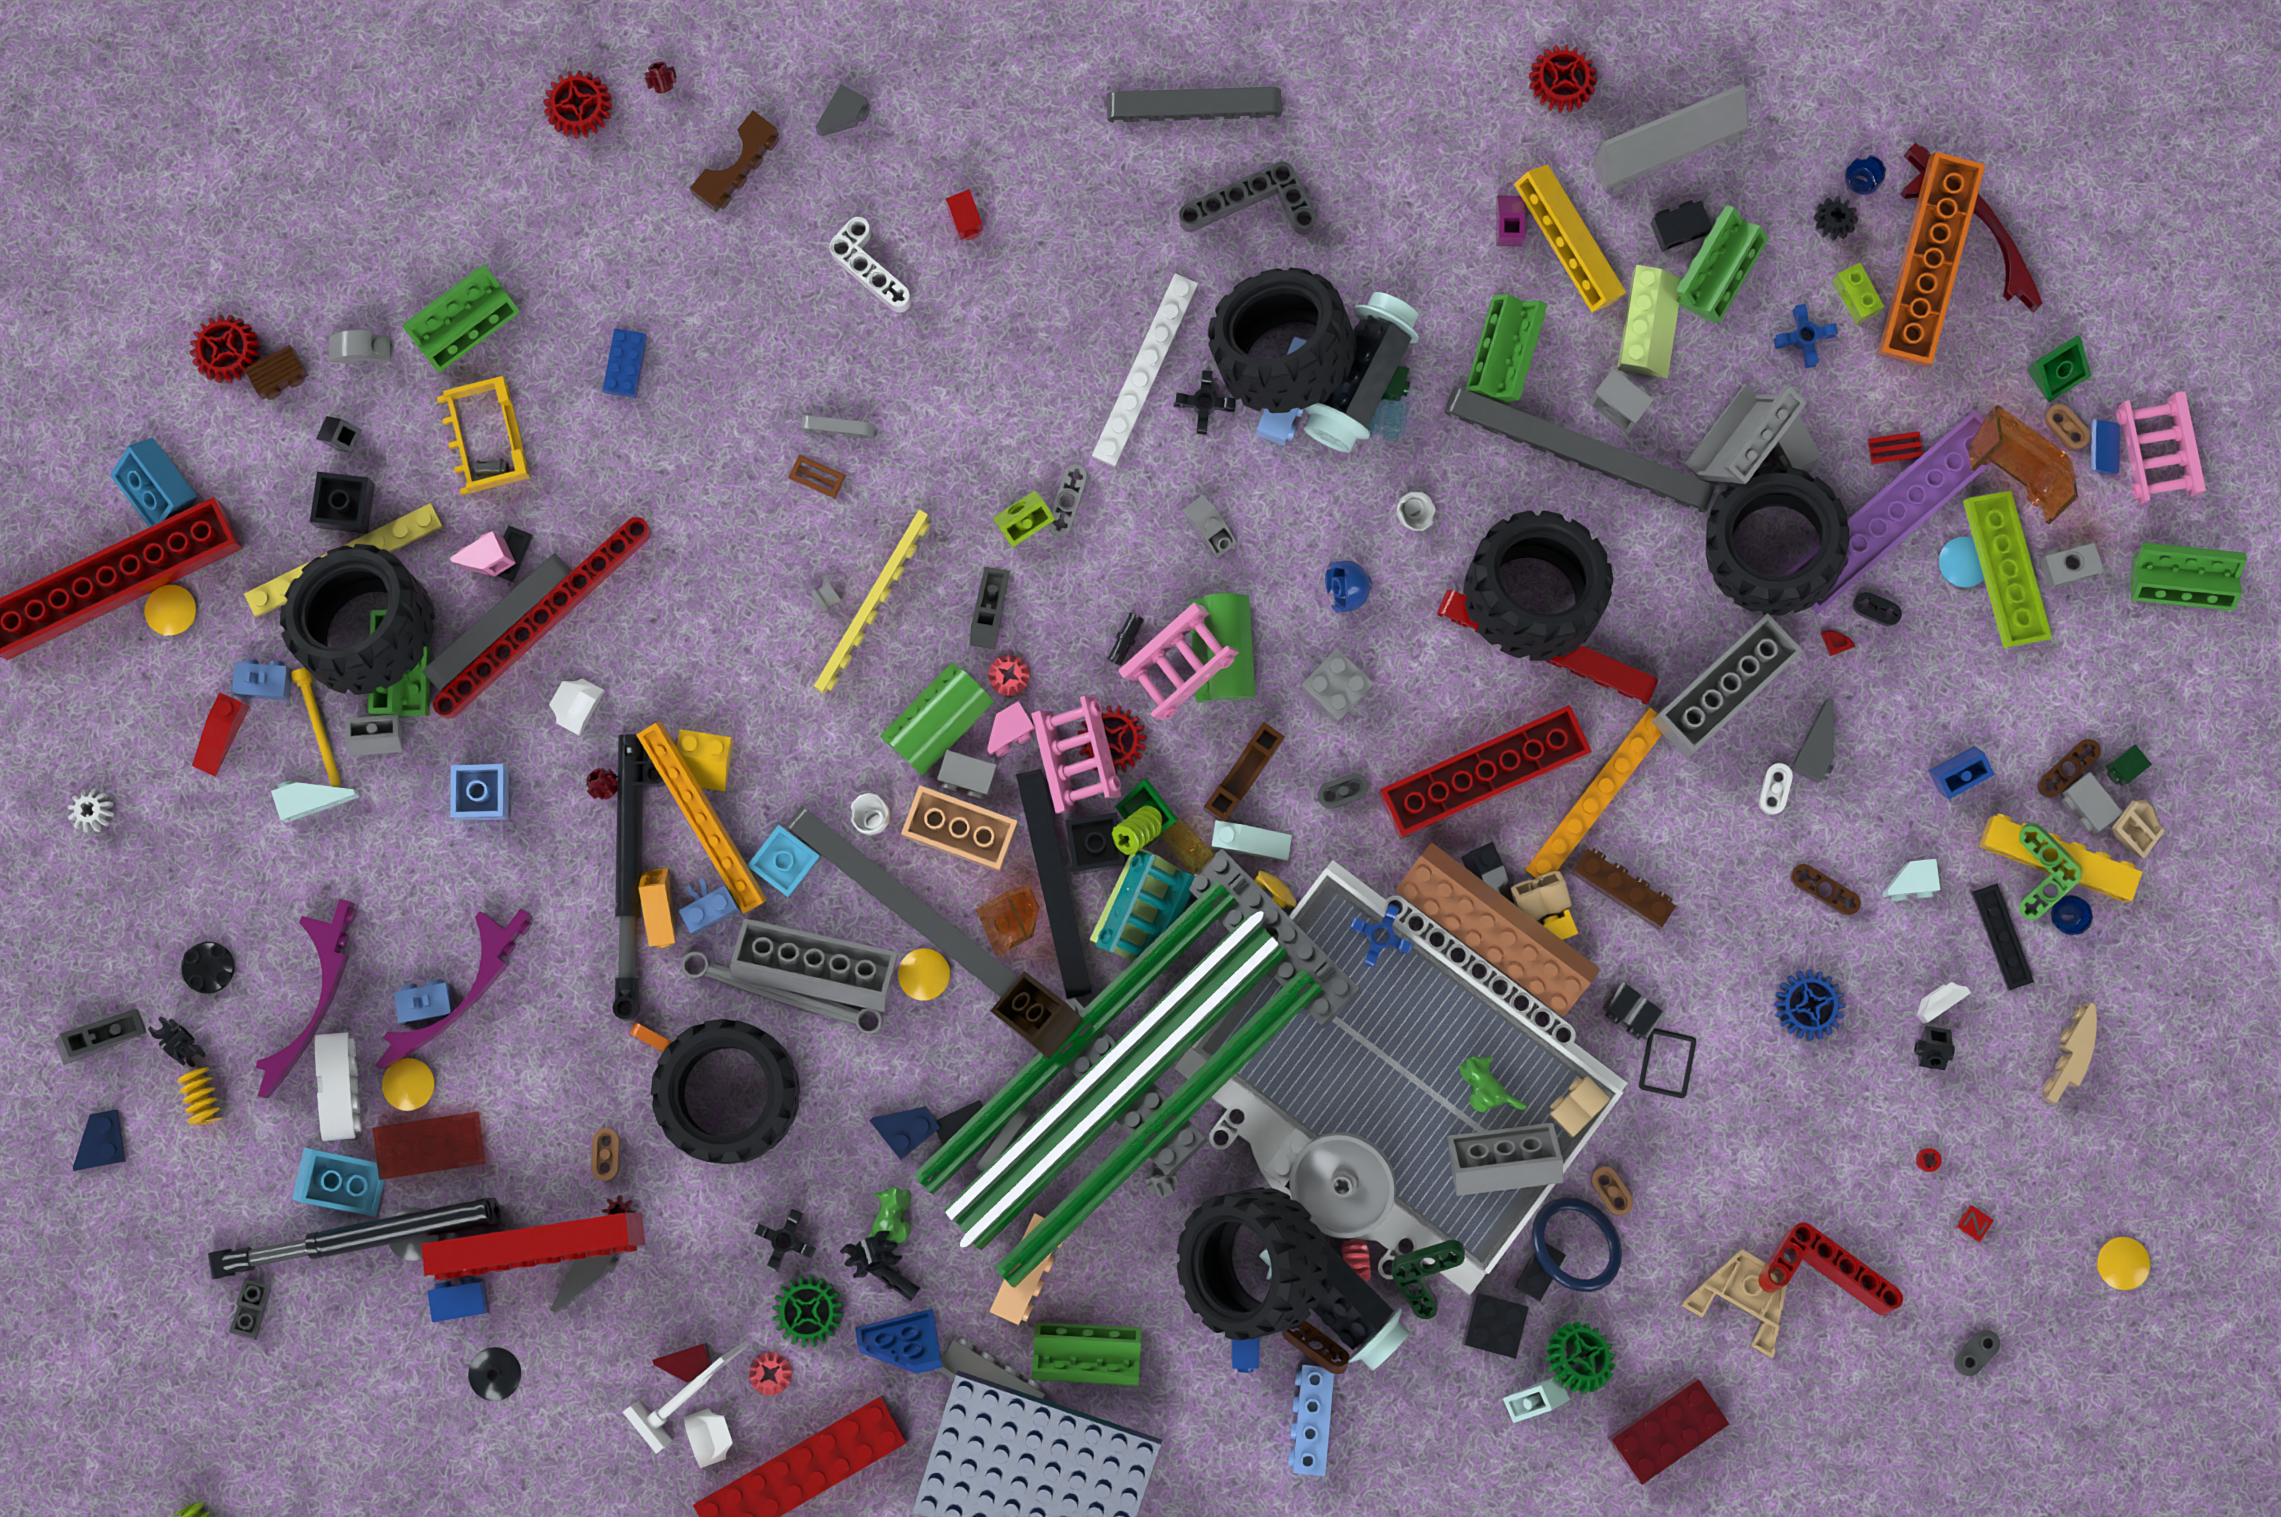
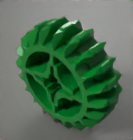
M814 1275L809 1276L808 1283L805 1282L804 1276H799L800 1285H797L793 1279L789 1280V1285L792 1289L789 1290L787 1287L782 1286L780 1289L786 1295L784 1297L781 1295L775 1296V1299L781 1302V1306H772V1310L780 1311V1315L772 1317L773 1321L780 1319L782 1321V1324L778 1325L776 1330L780 1331L786 1328L787 1331L783 1334V1339H787L792 1334L794 1337L791 1340V1344L796 1345L800 1338L802 1339L801 1347L803 1348L807 1347L808 1339L811 1340L812 1347L817 1346L818 1337L822 1343H826L827 1338L824 1335L826 1332L832 1337L836 1335L831 1326L841 1327V1323L835 1321V1317H844L843 1312H836V1307L844 1306L843 1302L835 1303L834 1301L835 1298L840 1296V1293L835 1292L832 1295L829 1293L834 1287L832 1283L823 1288L824 1278H820L818 1283L814 1284ZM802 1289H813L819 1292L809 1302L799 1298L795 1293ZM824 1299L827 1300L829 1305L827 1323L818 1312L819 1306ZM789 1300L797 1308L798 1312L792 1324H790L787 1318ZM817 1301L812 1309L814 1317L810 1319V1316H807V1318L801 1319L804 1313L801 1305L806 1304V1307H808L809 1304L813 1305ZM806 1321H811L821 1328V1330L812 1334L797 1331Z
M1579 1321L1573 1324L1567 1323L1562 1328H1558L1554 1331V1335L1549 1338V1345L1544 1350L1549 1354L1545 1361L1551 1363L1548 1372L1554 1371L1556 1374L1553 1381L1560 1379L1562 1381L1561 1388L1570 1386L1571 1393H1575L1578 1390L1580 1394L1597 1391L1598 1388L1606 1385L1613 1375L1611 1371L1616 1366L1612 1362L1616 1354L1609 1352L1613 1344H1606L1604 1340H1606L1607 1335L1600 1336L1598 1334L1599 1328L1591 1330L1590 1323L1581 1325Z

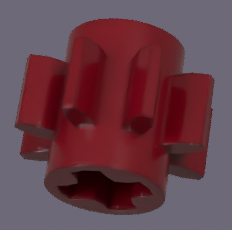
M665 62L651 64L648 67L649 72H645L647 88L651 89L654 87L655 92L659 94L672 90L673 83H676L675 78H677L674 67L667 68Z
M604 768L593 770L586 779V786L589 788L587 792L594 799L597 797L601 800L611 798L617 792V785L619 783L616 781V778L618 776L610 768L607 771Z
M618 1195L617 1202L607 1199L609 1207L602 1210V1212L608 1215H613V1209L618 1208L620 1204V1208L625 1209V1213H636V1211L630 1210L629 1207L633 1201L623 1202L622 1195Z

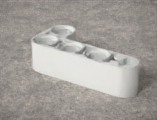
M862 217L852 218L830 242V251L833 259L890 309L899 313L905 312L911 305L908 289L862 250L871 238L870 227L866 219ZM857 227L866 229L864 234L860 236L854 235L853 230ZM843 245L849 248L845 254L836 253V249L839 246ZM858 262L868 264L866 269L858 271L854 267ZM878 278H884L887 282L883 287H876L873 285L874 281ZM891 289L896 296L901 297L903 295L904 301L897 300L895 302L894 296L890 292Z

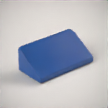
M2095 419L2092 421L2091 469L2100 475L2118 474L2120 466V425L2115 422Z

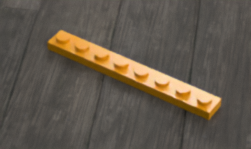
M1652 708L1646 711L1524 871L1534 879L1546 873L1557 871L1663 734L1651 722L1658 715L1656 711Z
M661 720L636 734L742 913L745 914L767 901L766 896Z

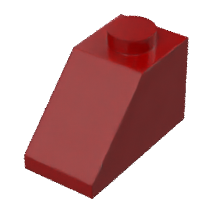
M970 189L946 198L948 213L959 239L972 240L980 235L979 232L983 231V226Z

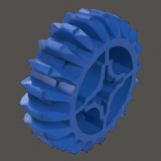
M1807 970L1805 977L1802 971L1796 972V979L1792 975L1787 977L1790 986L1784 982L1779 985L1785 991L1784 993H1775L1777 998L1782 999V1002H1775L1773 1004L1776 1008L1782 1007V1011L1775 1013V1017L1784 1016L1785 1020L1780 1022V1026L1784 1027L1790 1024L1791 1026L1787 1030L1788 1034L1798 1030L1796 1034L1797 1039H1802L1804 1033H1806L1807 1041L1813 1040L1814 1033L1818 1040L1823 1039V1031L1827 1035L1833 1033L1829 1025L1834 1028L1840 1026L1835 1018H1844V1014L1838 1012V1009L1846 1007L1845 1003H1838V999L1843 998L1844 994L1835 993V990L1840 987L1838 983L1832 986L1829 985L1832 981L1831 976L1826 977L1822 981L1823 972L1821 971L1816 973L1815 978L1813 977L1812 970ZM1807 984L1820 987L1827 996H1815L1812 990L1808 989ZM1799 986L1801 991L1799 992L1800 1001L1797 1005L1790 1007L1791 995ZM1807 998H1810V1002L1821 1001L1820 1004L1812 1007V1012H1809L1810 1009L1806 1010V1008L1798 1009V1007L1804 1006L1808 1002ZM1830 1003L1829 1014L1825 1021L1820 1024V1008ZM1802 1013L1806 1015L1808 1021H1811L1812 1027L1799 1023L1793 1014Z

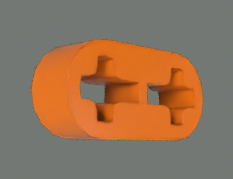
M637 1022L633 1024L629 1034L662 1052L672 1043V1041Z

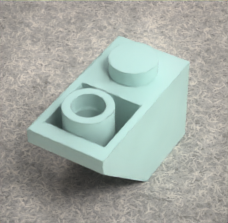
M1936 859L1906 863L1883 891V898L1891 897V901L1907 900V895L1917 894V899L1933 897V892L1940 890Z

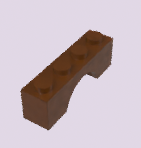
M753 110L737 129L743 143L742 153L737 162L724 170L704 169L690 187L692 195L714 212L728 206L732 199L730 195L735 189L740 190L747 181L746 175L751 169L756 170L761 165L763 154L767 149L769 151L773 150L779 141V138H777L779 136L777 128Z
M1263 722L1231 771L1204 805L1203 810L1218 821L1227 822L1283 743L1285 736Z

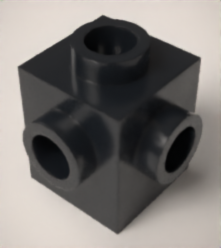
M1925 1026L1921 1039L1916 1040L1914 1054L1918 1055L1919 1066L1945 1070L1948 1061L1953 1060L1955 1046L1952 1042L1951 1030Z

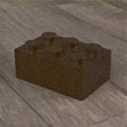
M1025 971L990 1010L1007 1027L1048 1059L1053 1056L1083 1020L1066 1002Z

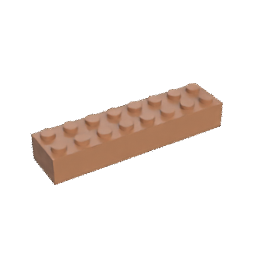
M1432 842L1395 889V892L1562 1017L1567 1014L1589 987L1600 970L1599 967Z

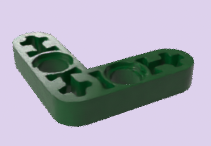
M1448 1240L1400 1255L1393 1260L1392 1276L1417 1317L1431 1319L1437 1314L1438 1301L1425 1276L1461 1265L1465 1259V1248L1461 1242ZM1432 1258L1435 1262L1428 1265L1424 1264L1421 1260ZM1417 1284L1422 1288L1414 1291L1409 1289L1408 1286Z

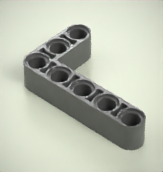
M1282 161L1185 204L1179 211V224L1185 231H1196L1277 194L1296 233L1306 235L1312 232L1315 226L1316 215L1291 164ZM1279 172H1284L1289 178L1282 181L1277 179L1275 175ZM1260 182L1266 188L1262 191H1257L1253 188V185ZM1233 193H1239L1243 196V199L1233 201L1229 196ZM1294 194L1300 200L1296 203H1291L1286 197ZM1211 203H1216L1220 209L1211 212L1206 207ZM1191 213L1197 219L1194 222H1187L1183 217ZM1307 217L1310 223L1308 225H1301L1297 219Z

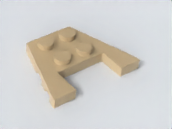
M1740 1249L1691 1293L1680 1306L1703 1318L1714 1296L1718 1295L1762 1321L1750 1347L1769 1358H1773L1787 1285L1774 1293L1765 1292L1760 1287L1758 1278L1767 1263ZM1771 1273L1772 1280L1778 1283L1777 1277Z

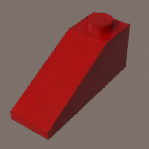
M219 692L208 714L192 763L193 767L216 777L250 706Z

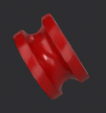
M1932 1148L1921 1150L1916 1157L1917 1166L1925 1172L1938 1170L1942 1163L1940 1153ZM1929 1153H1932V1159L1935 1161L1934 1166L1929 1165L1928 1168L1925 1166L1926 1161L1922 1158L1924 1154L1929 1156Z

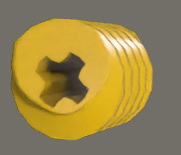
M209 1067L187 1072L177 1080L178 1084L185 1085L180 1089V1093L188 1095L182 1100L183 1104L191 1105L185 1110V1113L194 1115L187 1120L190 1125H206L223 1119L222 1117H214V1114L220 1110V1107H212L211 1104L218 1099L208 1095L215 1090V1087L206 1086V1083L213 1080L212 1077L203 1075L210 1070Z

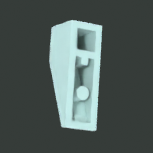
M293 781L280 783L277 785L278 789L271 791L280 820L285 823L360 797L359 792L354 789L293 783Z
M1215 820L1211 849L1219 851L1222 848L1225 852L1288 861L1292 835Z

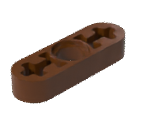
M2085 739L2079 742L2039 779L2037 784L2039 793L2047 798L2059 795L2099 758L2101 753L2099 744L2092 739ZM2083 745L2085 747L2091 746L2093 748L2091 751L2092 757L2088 755L2079 761L2072 756L2073 753L2076 757L2080 756L2084 752ZM2066 761L2073 763L2075 766V773L2072 776H2068L2062 771V765ZM2057 776H2059L2061 779L2066 781L2065 783H2063L2062 780H2059L2054 785V788L2056 789L2055 792L2053 790L2047 791L2045 789V787L2047 786L2045 780L2050 782L2054 780Z
M1800 864L1791 871L1790 879L1793 885L1842 915H1852L1860 909L1861 900L1856 893L1807 864ZM1806 870V876L1812 880L1816 876L1820 878L1814 884L1813 890L1809 889V886L1812 885L1809 881L1804 880L1802 883L1798 881L1797 871L1802 872ZM1823 882L1830 884L1832 887V894L1829 897H1823L1818 892V887ZM1838 889L1842 891L1839 895L1841 898L1848 899L1851 897L1853 899L1851 903L1855 905L1854 908L1850 907L1845 910L1843 908L1845 904L1839 899L1836 900L1835 904L1831 902L1837 896Z
M1306 1320L1297 1326L1282 1331L1286 1341L1330 1373L1342 1374L1346 1371L1349 1363L1348 1360L1350 1359L1349 1353ZM1318 1341L1323 1347L1321 1349H1313L1310 1347L1309 1342Z

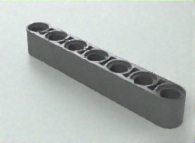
M1278 87L1118 91L1107 94V120L1111 123H1114V120L1139 122V119L1165 121L1166 118H1174V121L1198 117L1199 120H1212L1215 117L1240 119V116L1266 118V115H1275L1276 118L1282 115L1281 89Z
M556 553L551 555L423 670V673L442 691L566 578L572 570Z

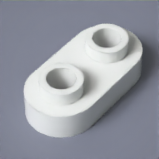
M1774 764L1765 773L1759 796V807L1768 815H1776L1786 806L1793 774L1791 769L1785 764ZM1775 773L1782 775L1781 782L1774 780ZM1772 797L1776 800L1774 807L1768 805V798Z

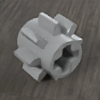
M1158 1166L1150 1169V1177H1145L1150 1195L1156 1193L1161 1198L1172 1195L1175 1191V1186L1179 1185L1176 1173L1169 1178Z

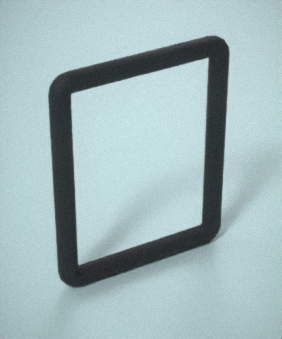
M1654 1029L1647 1039L1639 1088L1644 1091L1684 1098L1687 1094L1696 1039L1692 1036ZM1654 1034L1691 1041L1681 1093L1644 1085Z

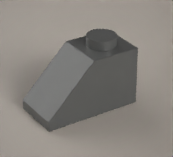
M840 84L816 125L817 134L820 136L829 135L857 127L859 121L864 122L870 112L867 98Z

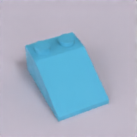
M304 1147L292 1200L376 1217L388 1165Z

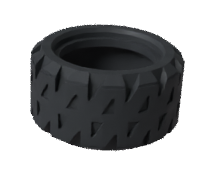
M1290 267L1288 270L1276 268L1260 272V275L1253 278L1248 277L1234 286L1233 292L1221 299L1215 308L1217 316L1211 317L1209 322L1208 337L1210 341L1208 345L1227 390L1236 400L1241 398L1244 406L1257 411L1265 408L1269 410V413H1288L1291 409L1299 408L1301 410L1318 403L1321 397L1324 395L1329 396L1337 389L1343 381V376L1349 374L1355 360L1354 351H1356L1357 347L1355 334L1338 290L1334 289L1330 281L1317 273L1313 275L1306 269ZM1291 322H1303L1317 326L1310 339L1290 354L1272 359H1261L1248 355L1256 340L1274 327Z
M1777 466L1758 468L1746 484L1729 483L1728 489L1718 495L1711 508L1710 517L1707 521L1705 550L1708 569L1713 574V580L1723 594L1733 598L1735 604L1751 612L1763 611V615L1768 613L1769 615L1777 616L1785 615L1793 610L1794 613L1812 607L1820 598L1823 599L1834 588L1839 576L1842 574L1849 546L1847 514L1839 498L1836 499L1831 487L1816 476L1813 479L1807 471L1786 466V470ZM1772 506L1790 508L1804 515L1813 524L1819 536L1820 550L1808 566L1791 575L1769 576L1753 570L1743 562L1735 549L1733 536L1739 524L1748 515L1759 509Z
M1543 510L1540 515H1535L1533 511H1525L1513 514L1509 521L1502 519L1490 528L1486 537L1481 540L1465 576L1463 594L1467 596L1465 607L1471 622L1479 624L1477 631L1491 645H1501L1500 651L1516 658L1530 655L1529 660L1547 661L1557 655L1558 657H1563L1575 651L1582 643L1587 641L1607 608L1612 595L1611 589L1613 585L1612 566L1610 563H1607V552L1597 538L1591 539L1590 531L1574 519H1571L1570 522L1566 521L1560 513ZM1519 558H1536L1549 562L1561 570L1570 581L1574 590L1575 605L1566 611L1556 614H1541L1527 610L1516 603L1505 590L1500 576V568L1504 564Z
M355 544L354 548L346 545L327 551L328 555L316 557L302 568L303 573L301 576L293 579L286 591L285 597L288 600L286 605L281 606L280 625L285 629L281 633L287 649L320 683L323 682L331 690L346 694L349 689L354 695L374 693L375 689L380 686L386 689L401 681L403 674L407 670L411 672L423 658L424 646L429 647L434 632L432 620L435 618L432 601L424 587L403 563L386 549L380 550L374 545ZM365 593H388L386 614L378 628L370 636L348 647H328L327 637L330 624L342 606L351 599Z
M718 1019L705 1021L703 1024L694 1025L676 1037L677 1039L665 1048L657 1062L658 1067L652 1076V1109L657 1123L662 1127L665 1136L679 1150L684 1151L693 1158L710 1163H745L759 1158L768 1150L773 1149L786 1136L790 1125L794 1123L799 1108V1077L793 1065L794 1062L786 1049L770 1034L754 1025L739 1020ZM720 1049H740L753 1056L761 1065L768 1084L767 1102L758 1120L745 1131L726 1137L714 1136L701 1129L691 1118L685 1103L686 1081L696 1063L709 1053Z
M1259 1187L1215 1196L1203 1202L1202 1206L1192 1212L1184 1224L1186 1229L1181 1232L1179 1237L1177 1254L1180 1257L1177 1263L1179 1283L1185 1289L1184 1297L1193 1313L1201 1315V1322L1215 1333L1225 1332L1226 1338L1246 1340L1288 1330L1290 1327L1301 1324L1311 1315L1309 1309L1317 1307L1325 1289L1321 1284L1322 1279L1327 1277V1257L1323 1254L1322 1246L1325 1244L1317 1225L1311 1223L1310 1218L1312 1216L1301 1203L1291 1200L1290 1195L1277 1189ZM1242 1224L1252 1229L1260 1237L1269 1254L1272 1270L1271 1284L1263 1302L1254 1299L1244 1290L1234 1271L1232 1247L1235 1235Z

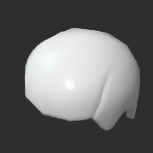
M1409 492L1400 498L1396 514L1401 525L1407 529L1424 531L1434 523L1433 517L1436 508L1431 498L1425 493ZM1420 511L1417 515L1410 516L1411 514Z
M866 793L859 795L851 804L852 824L862 834L872 836L881 833L890 822V809L883 799L876 794ZM876 814L869 821H867L870 815Z

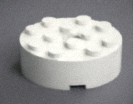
M348 1032L315 1035L317 1098L320 1131L323 1141L354 1139L356 1132L361 1131L360 1100L357 1096L358 1079L356 1078L358 1077L356 1058H354L356 1057V1046L354 1038H349Z

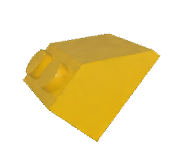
M679 729L676 747L699 786L704 789L726 791L734 740L727 736Z

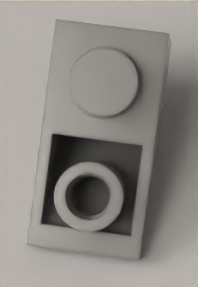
M1203 495L1182 510L1192 528L1216 558H1219L1237 544L1216 507Z

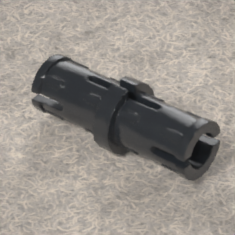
M1129 613L1121 633H1117L1115 637L1117 641L1107 657L1109 661L1113 662L1117 653H1119L1115 662L1119 666H1122L1130 646H1134L1136 642L1134 638L1144 622V619L1138 616L1135 624L1132 625L1136 614Z
M888 1265L877 1271L869 1272L887 1284L886 1287L888 1289H894L910 1302L920 1290L919 1286L901 1275L902 1272L900 1270L896 1271Z

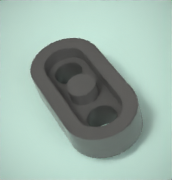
M1354 773L1327 782L1318 791V801L1324 808L1335 809L1360 800L1368 791V781L1363 775ZM1352 783L1359 784L1360 790L1358 792L1351 791L1350 785ZM1329 791L1334 792L1336 796L1332 801L1326 799V793Z
M1990 1330L1978 1331L1956 1354L1954 1358L1956 1370L1965 1376L1976 1375L1999 1351L2000 1339L1998 1335ZM1986 1338L1991 1341V1346L1987 1349L1983 1346V1341ZM1969 1357L1973 1360V1365L1970 1368L1965 1365V1360Z

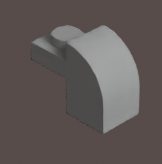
M348 330L338 332L329 337V362L356 364L362 360L380 363L390 361V336L371 334L369 330Z

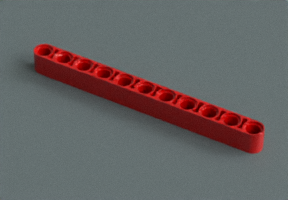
M632 517L444 688L433 701L435 712L446 719H452L461 713L648 541L651 536V529L646 521L640 517ZM638 525L644 526V532L640 536L632 535L634 527ZM617 543H624L625 549L623 552L618 554L613 552V548ZM599 560H605L606 567L601 571H595V563ZM587 578L585 587L581 589L575 588L577 579ZM561 595H567V603L563 606H557V598ZM543 612L548 613L549 618L547 622L543 624L537 623L539 614ZM523 630H529V638L522 642L519 641V633ZM505 647L510 648V655L506 659H500V650ZM484 665H490V674L485 677L480 676V669ZM468 682L471 683V691L468 694H461V686ZM451 700L453 703L451 710L442 712L443 702Z

